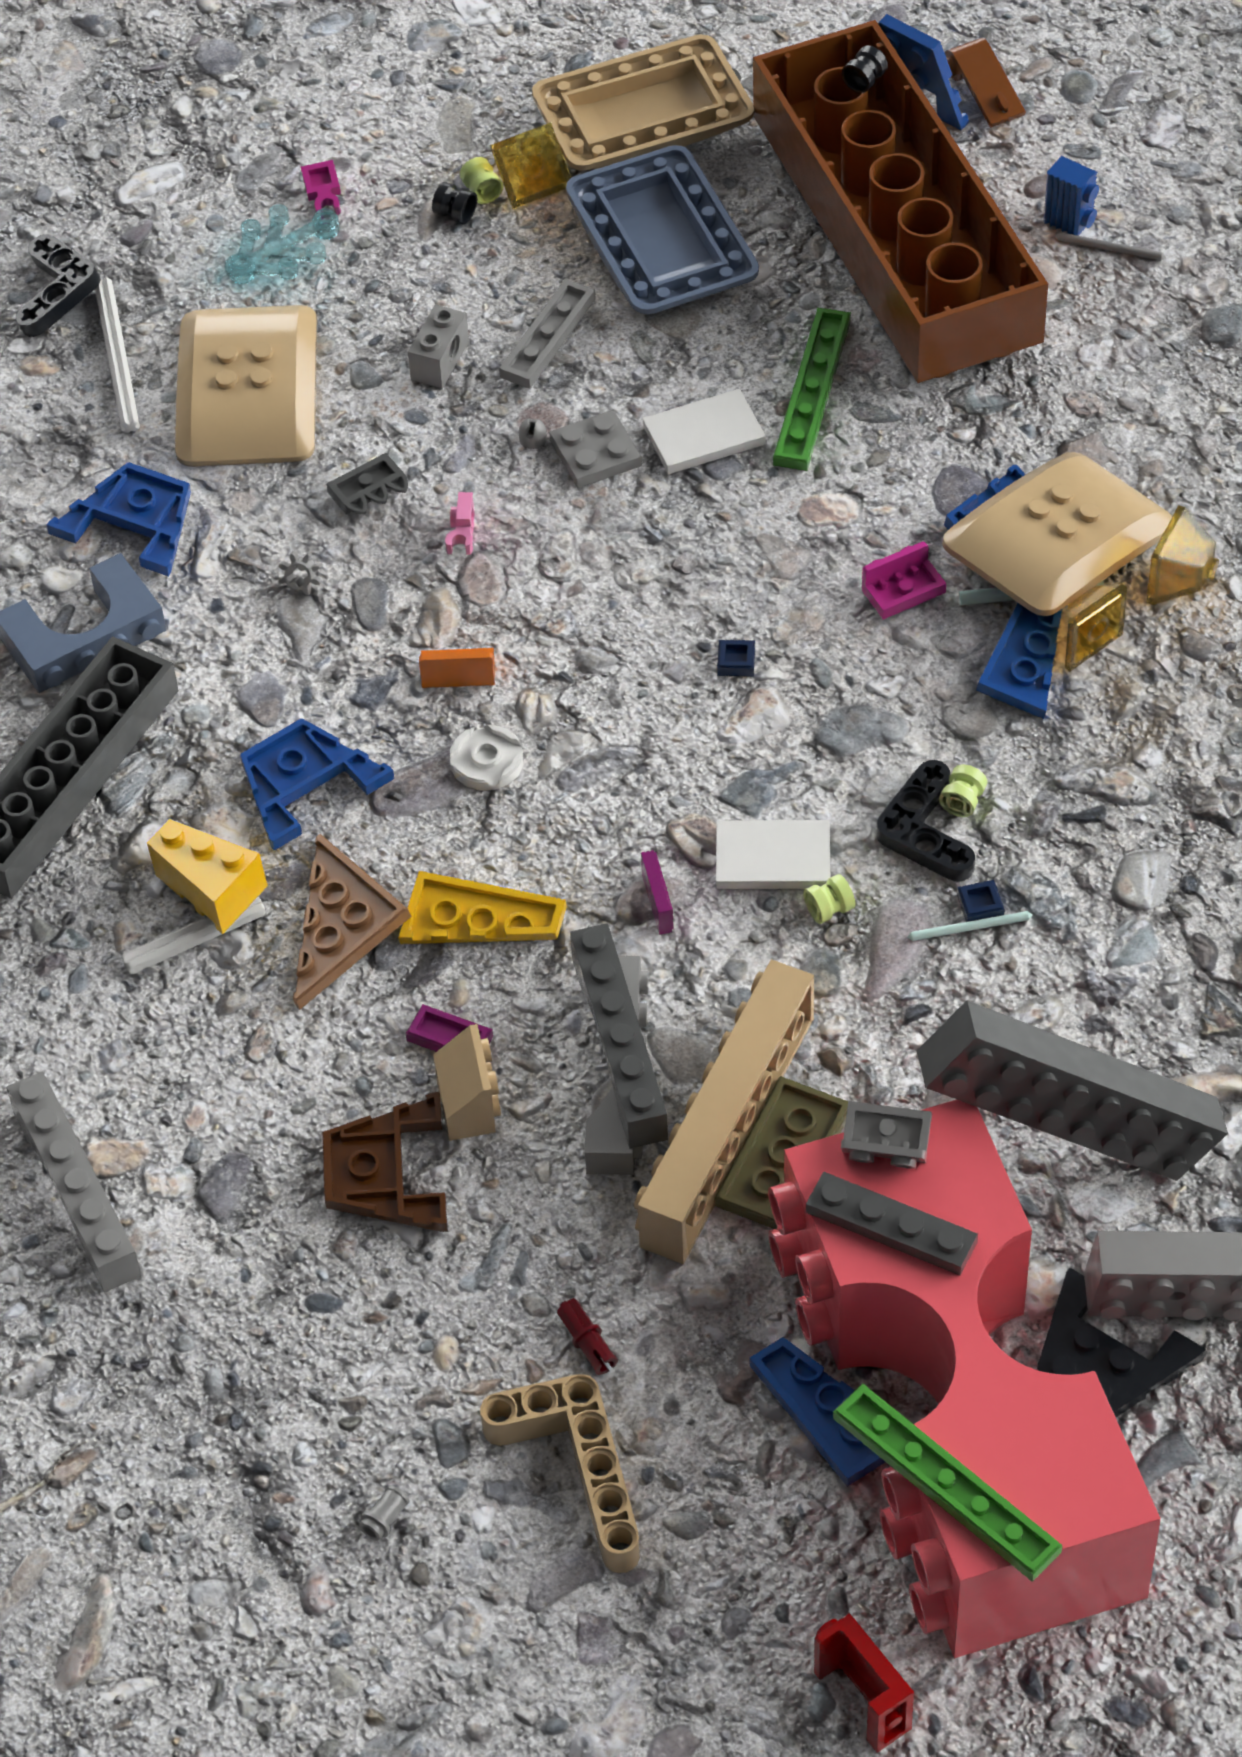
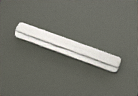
M257 897L226 932L264 916L265 907L261 899ZM205 917L122 955L123 963L130 974H135L222 934L216 929L215 923L208 917Z

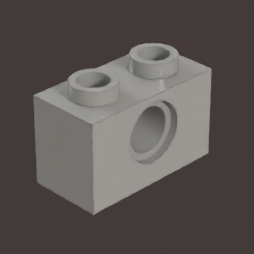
M434 305L408 351L411 381L443 389L469 343L466 312Z

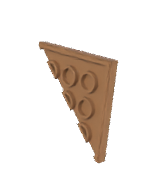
M321 834L315 838L316 853L315 860L312 861L309 880L310 895L309 902L305 908L303 922L304 937L302 948L299 950L296 971L298 976L296 992L293 993V1001L299 1010L411 917L407 907Z

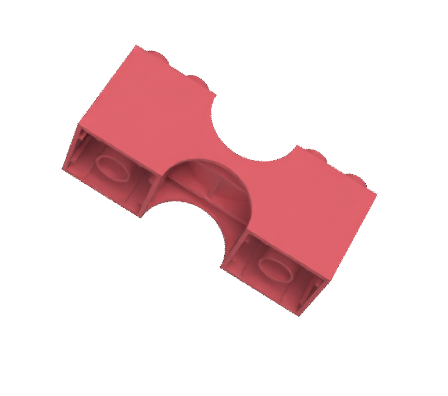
M953 1100L922 1109L923 1111L932 1112L926 1163L916 1162L915 1169L890 1165L891 1159L874 1157V1163L849 1160L850 1153H844L841 1150V1142L844 1138L843 1132L784 1149V1183L768 1188L771 1210L778 1227L777 1229L770 1230L768 1233L771 1252L782 1278L798 1274L804 1296L796 1298L795 1305L798 1320L807 1343L812 1346L827 1341L838 1370L851 1367L884 1368L901 1373L920 1384L933 1396L939 1405L926 1417L914 1423V1425L1062 1544V1552L1032 1582L893 1467L882 1469L883 1488L890 1506L880 1510V1521L886 1543L894 1559L912 1555L919 1581L909 1584V1593L917 1621L924 1634L943 1629L954 1659L1148 1598L1161 1520L1096 1372L1061 1375L1038 1371L1008 1356L989 1336L1004 1323L1024 1315L1032 1228L978 1107L960 1100ZM822 1173H829L977 1233L978 1243L961 1275L806 1213V1203Z

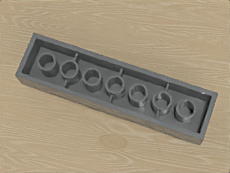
M112 636L0 772V894L10 899L15 896L179 690L172 662Z
M968 1000L917 1050L925 1088L1178 1181L1228 1135L1216 1096Z

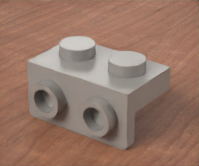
M848 1101L841 1150L844 1153H850L849 1160L874 1163V1157L891 1159L890 1165L915 1169L916 1162L926 1163L932 1112Z

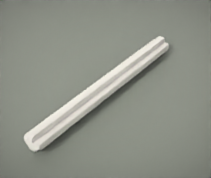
M106 277L100 281L95 289L119 420L123 432H136L140 428L119 315L112 280Z

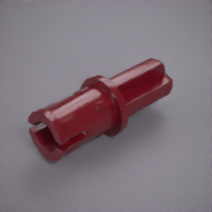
M572 1298L562 1302L557 1310V1314L572 1335L573 1346L582 1350L596 1375H603L609 1372L605 1363L608 1362L614 1368L618 1363V1358L612 1353L602 1338L601 1327L592 1323L578 1300Z

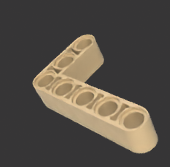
M576 1374L487 1396L480 1406L483 1435L491 1444L497 1446L509 1445L568 1431L602 1560L605 1566L612 1572L626 1573L633 1570L640 1560L639 1534L596 1380L585 1374ZM578 1398L589 1399V1401L585 1403L573 1402L575 1399ZM538 1407L548 1408L543 1413L533 1412ZM499 1416H504L508 1418L503 1422L492 1421L494 1418ZM590 1433L599 1435L595 1439L583 1438L584 1435ZM600 1469L609 1471L608 1474H605L603 1476H597L592 1474L594 1471ZM607 1506H615L619 1508L617 1511L613 1513H607L602 1511V1509ZM617 1543H625L629 1545V1547L624 1550H616L612 1548V1546Z

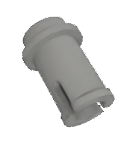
M389 1485L372 1509L362 1513V1522L359 1524L360 1530L367 1537L375 1541H379L381 1537H388L391 1531L389 1527L403 1508L410 1502L408 1496L399 1488Z

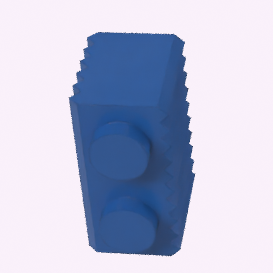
M1061 156L1047 171L1044 224L1049 223L1050 227L1055 226L1056 229H1061L1062 232L1067 231V234L1077 236L1085 228H1090L1097 216V210L1094 209V200L1099 192V185L1096 184L1098 172Z

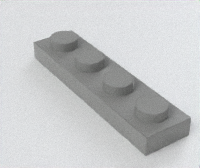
M565 279L500 366V378L530 389L595 301V289Z

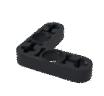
M50 234L36 237L28 246V252L36 266L55 278L54 281L26 303L15 316L21 331L28 337H35L44 333L95 290L101 281L100 275L91 261ZM71 260L67 265L57 268L61 263ZM60 295H65L59 301L52 302L54 298Z
M929 760L923 762L915 770L878 817L877 839L886 848L948 880L955 882L964 881L973 875L975 869V853L972 848L923 823L939 803V797L943 788L950 784V770L948 766L938 760ZM927 778L933 779L931 783L928 785V791L925 789L927 785ZM908 799H918L924 805L919 809H909L903 803ZM900 817V830L894 829L892 832L887 831V828L892 830L898 824ZM922 840H928L933 842L936 847L931 851H921L916 848L915 844ZM960 859H961V860H964V863L959 862V863H957V865H952V864H951V861L956 863V862H958Z

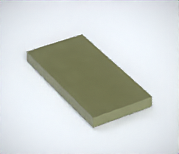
M780 1076L715 1197V1206L767 1227L777 1229L778 1227L769 1202L768 1188L784 1183V1149L840 1134L846 1123L848 1101Z

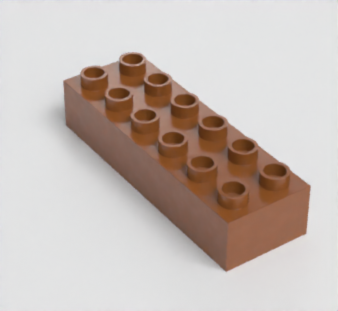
M876 20L753 57V117L917 383L933 378H941L951 372L994 358L1005 357L1013 352L1044 342L1048 282ZM866 45L873 46L886 57L888 69L880 78L875 79V83L867 92L857 93L851 90L843 81L842 69L850 60L854 59L856 53Z

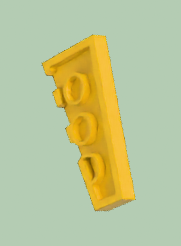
M419 871L408 904L411 917L402 924L398 938L400 944L557 940L567 908L566 899Z

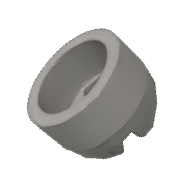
M528 418L521 423L519 427V441L521 445L529 449H536L546 443L547 431L540 419ZM529 431H534V436L528 435Z

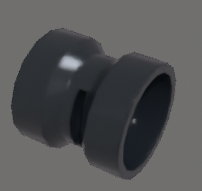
M866 45L856 53L853 60H850L843 67L841 73L843 81L851 90L857 93H865L873 86L875 79L880 78L886 72L888 62L880 50Z
M442 182L434 193L432 211L441 216L450 215L454 221L466 224L475 213L478 200L477 194L467 189L460 191L456 185Z

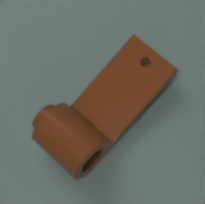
M979 38L945 51V56L952 72L951 78L954 81L965 80L990 128L1025 115L1026 110L985 38Z

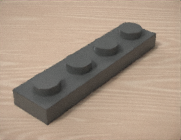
M826 1172L822 1173L806 1203V1213L957 1275H961L978 1243V1234Z

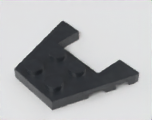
M1069 1268L1064 1278L1036 1370L1061 1375L1095 1371L1113 1413L1117 1418L1144 1400L1146 1394L1161 1384L1167 1385L1178 1377L1179 1372L1191 1364L1195 1366L1200 1363L1205 1357L1206 1349L1174 1330L1152 1360L1145 1358L1081 1319L1088 1310L1084 1275Z

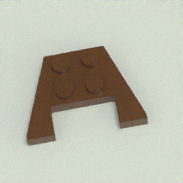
M440 1091L425 1095V1100L412 1105H408L407 1102L393 1107L392 1112L372 1119L369 1115L322 1132L324 1194L327 1209L439 1232H448L445 1192L404 1195L401 1134L442 1130Z

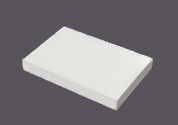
M740 389L643 418V428L667 474L766 445V436Z
M830 820L716 821V889H807L813 885L822 886L831 877Z

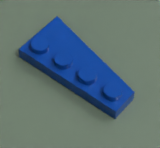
M1017 603L978 682L976 691L1044 719L1048 704V692L1051 684L1053 660L1056 652V641L1062 609L1053 615L1042 616L1029 611Z
M784 1337L749 1358L752 1370L847 1487L885 1463L882 1458L833 1419V1411L855 1391L843 1381L840 1383L824 1372L822 1365Z

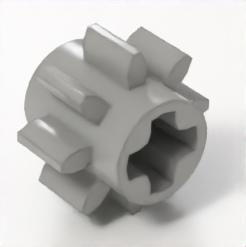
M292 551L290 553L291 564L282 561L278 566L281 570L285 571L284 576L278 582L279 584L286 583L290 587V595L296 590L302 589L303 593L307 596L311 593L309 583L320 585L322 579L316 576V572L323 565L322 563L315 564L310 559L312 556L310 551L304 557H298V554ZM298 568L300 571L306 570L308 575L303 579L301 576L295 577L293 572Z

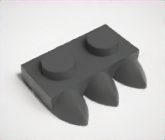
M384 453L328 482L326 485L328 494L345 514L353 512L365 515L367 503L373 501L379 504H386L388 492L392 490L406 493L408 480L404 472L389 455Z

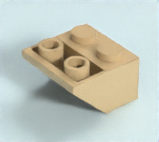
M469 1025L433 1054L436 1079L449 1141L495 1133L494 1117L501 1116L498 1098L499 1089L496 1073L492 1071V1057L488 1038L480 1039L478 1025Z

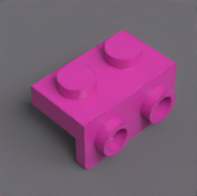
M925 541L913 546L904 547L899 552L874 560L862 568V592L883 620L946 593V582L928 560L929 547Z

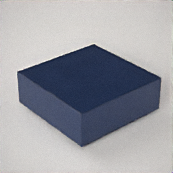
M719 640L717 676L754 677L755 640Z
M994 880L957 887V897L966 922L1004 915L1005 909Z

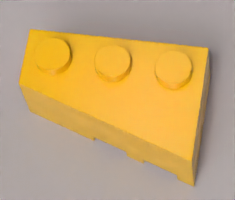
M171 819L147 842L155 875L182 899L184 897L187 898L201 916L206 915L213 921L216 929L221 934L227 931L268 886L259 853Z

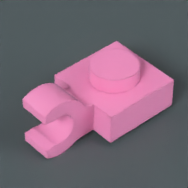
M458 492L457 507H451L450 526L455 529L449 532L445 538L447 554H452L453 547L456 544L465 545L466 555H471L473 551L472 540L475 519L473 492Z

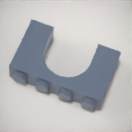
M121 553L89 568L94 592L109 612L98 626L87 632L62 634L49 629L43 624L26 599L0 611V640L38 693L51 687H56L63 681L82 673L112 636L136 646L166 631L161 605Z

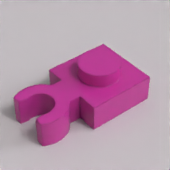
M333 160L301 166L308 200H315L314 206L317 217L319 219L323 218L322 209L325 206L334 207L336 215H339L341 208L336 195L341 194Z

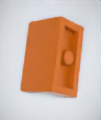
M494 648L421 651L419 667L422 688L495 685Z

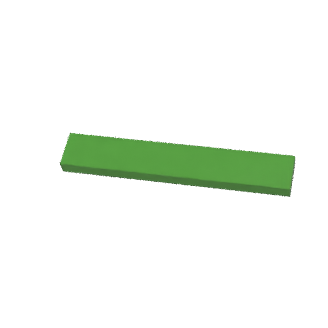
M817 307L773 455V466L808 471L850 326L851 312Z
M862 1384L833 1411V1419L1032 1582L1062 1552V1544L866 1385Z

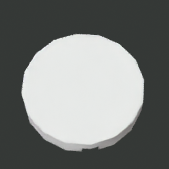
M484 725V729L475 730V727L465 730L455 738L450 748V767L455 778L466 787L479 791L496 790L509 785L518 777L523 768V749L518 737L506 728L496 725Z

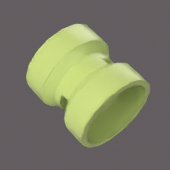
M475 157L462 166L460 178L470 191L477 194V203L487 204L500 196L503 190V182L494 173L493 167L486 158Z
M962 764L954 767L949 777L950 784L943 788L939 802L950 814L958 817H969L973 814L978 804L977 797L983 794L988 781L979 769L971 765Z
M841 874L828 878L826 884L822 886L813 885L803 891L807 909L818 924L831 920L833 914L837 912L846 913L855 908V898L852 889Z

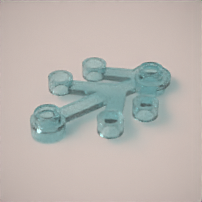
M273 205L268 211L270 226L264 247L253 252L255 241L262 235L260 222L255 219L243 221L240 226L242 241L239 252L226 260V274L233 282L238 284L251 282L256 277V274L279 276L282 279L290 280L299 273L297 261H307L313 265L323 263L327 258L324 244L312 242L306 248L294 246L314 235L321 239H331L337 236L340 231L337 214L331 209L322 208L315 213L312 222L281 238L284 226L290 220L289 211L285 205ZM271 258L280 259L277 264L266 262Z

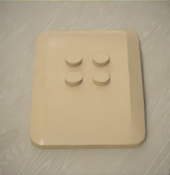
M702 34L542 79L532 88L535 104L567 163L576 170L602 168L668 146L677 145L684 147L749 122L754 116L753 103L714 38Z
M304 305L203 309L194 310L184 315L180 324L175 452L177 460L185 466H215L298 462L308 459L314 453L317 317L312 308Z
M1067 452L1039 466L982 503L944 534L942 545L950 555L1029 611L1037 615L1049 616L1060 611L1173 531L1174 518L1168 511L1081 453Z

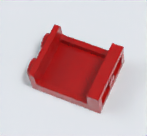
M850 1613L840 1620L831 1619L823 1624L814 1638V1674L821 1680L839 1668L853 1682L868 1701L866 1740L878 1753L912 1729L914 1691Z

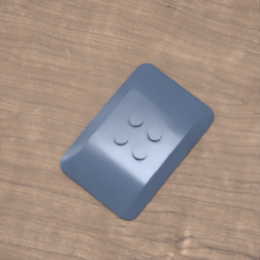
M674 145L576 175L567 182V196L592 244L631 307L641 314H653L749 283L758 276V261L695 158L683 146Z

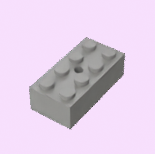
M1097 1231L1084 1271L1088 1315L1102 1316L1106 1319H1117L1122 1316H1142L1150 1320L1162 1317H1184L1188 1320H1198L1204 1317H1224L1231 1321L1241 1320L1242 1233Z

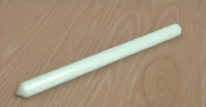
M1024 911L911 932L907 938L917 941L1028 921L1033 914Z

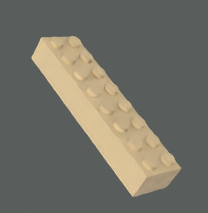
M771 959L764 973L759 971L756 974L751 987L752 995L748 1002H741L735 1016L736 1024L732 1032L726 1031L724 1033L718 1050L720 1054L715 1063L710 1061L706 1066L702 1077L703 1085L698 1093L693 1092L686 1105V1116L682 1124L676 1123L669 1136L668 1150L665 1155L659 1154L656 1158L649 1185L647 1187L642 1186L637 1193L634 1202V1208L638 1210L635 1229L639 1231L640 1248L684 1265L715 1206V1197L779 1077H783L814 1020V975Z

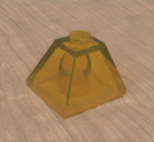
M551 122L489 145L512 209L566 189L567 182L571 179Z
M1178 505L1151 555L1146 600L1148 604L1155 605L1199 592L1206 579L1212 580L1217 571L1219 559L1214 558L1216 542L1186 507Z
M1123 583L1094 586L1068 604L1065 668L1069 672L1123 635L1127 586Z

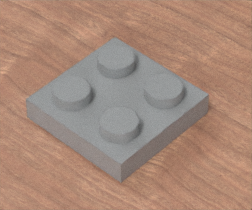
M614 410L549 432L550 442L577 488L642 466V456Z

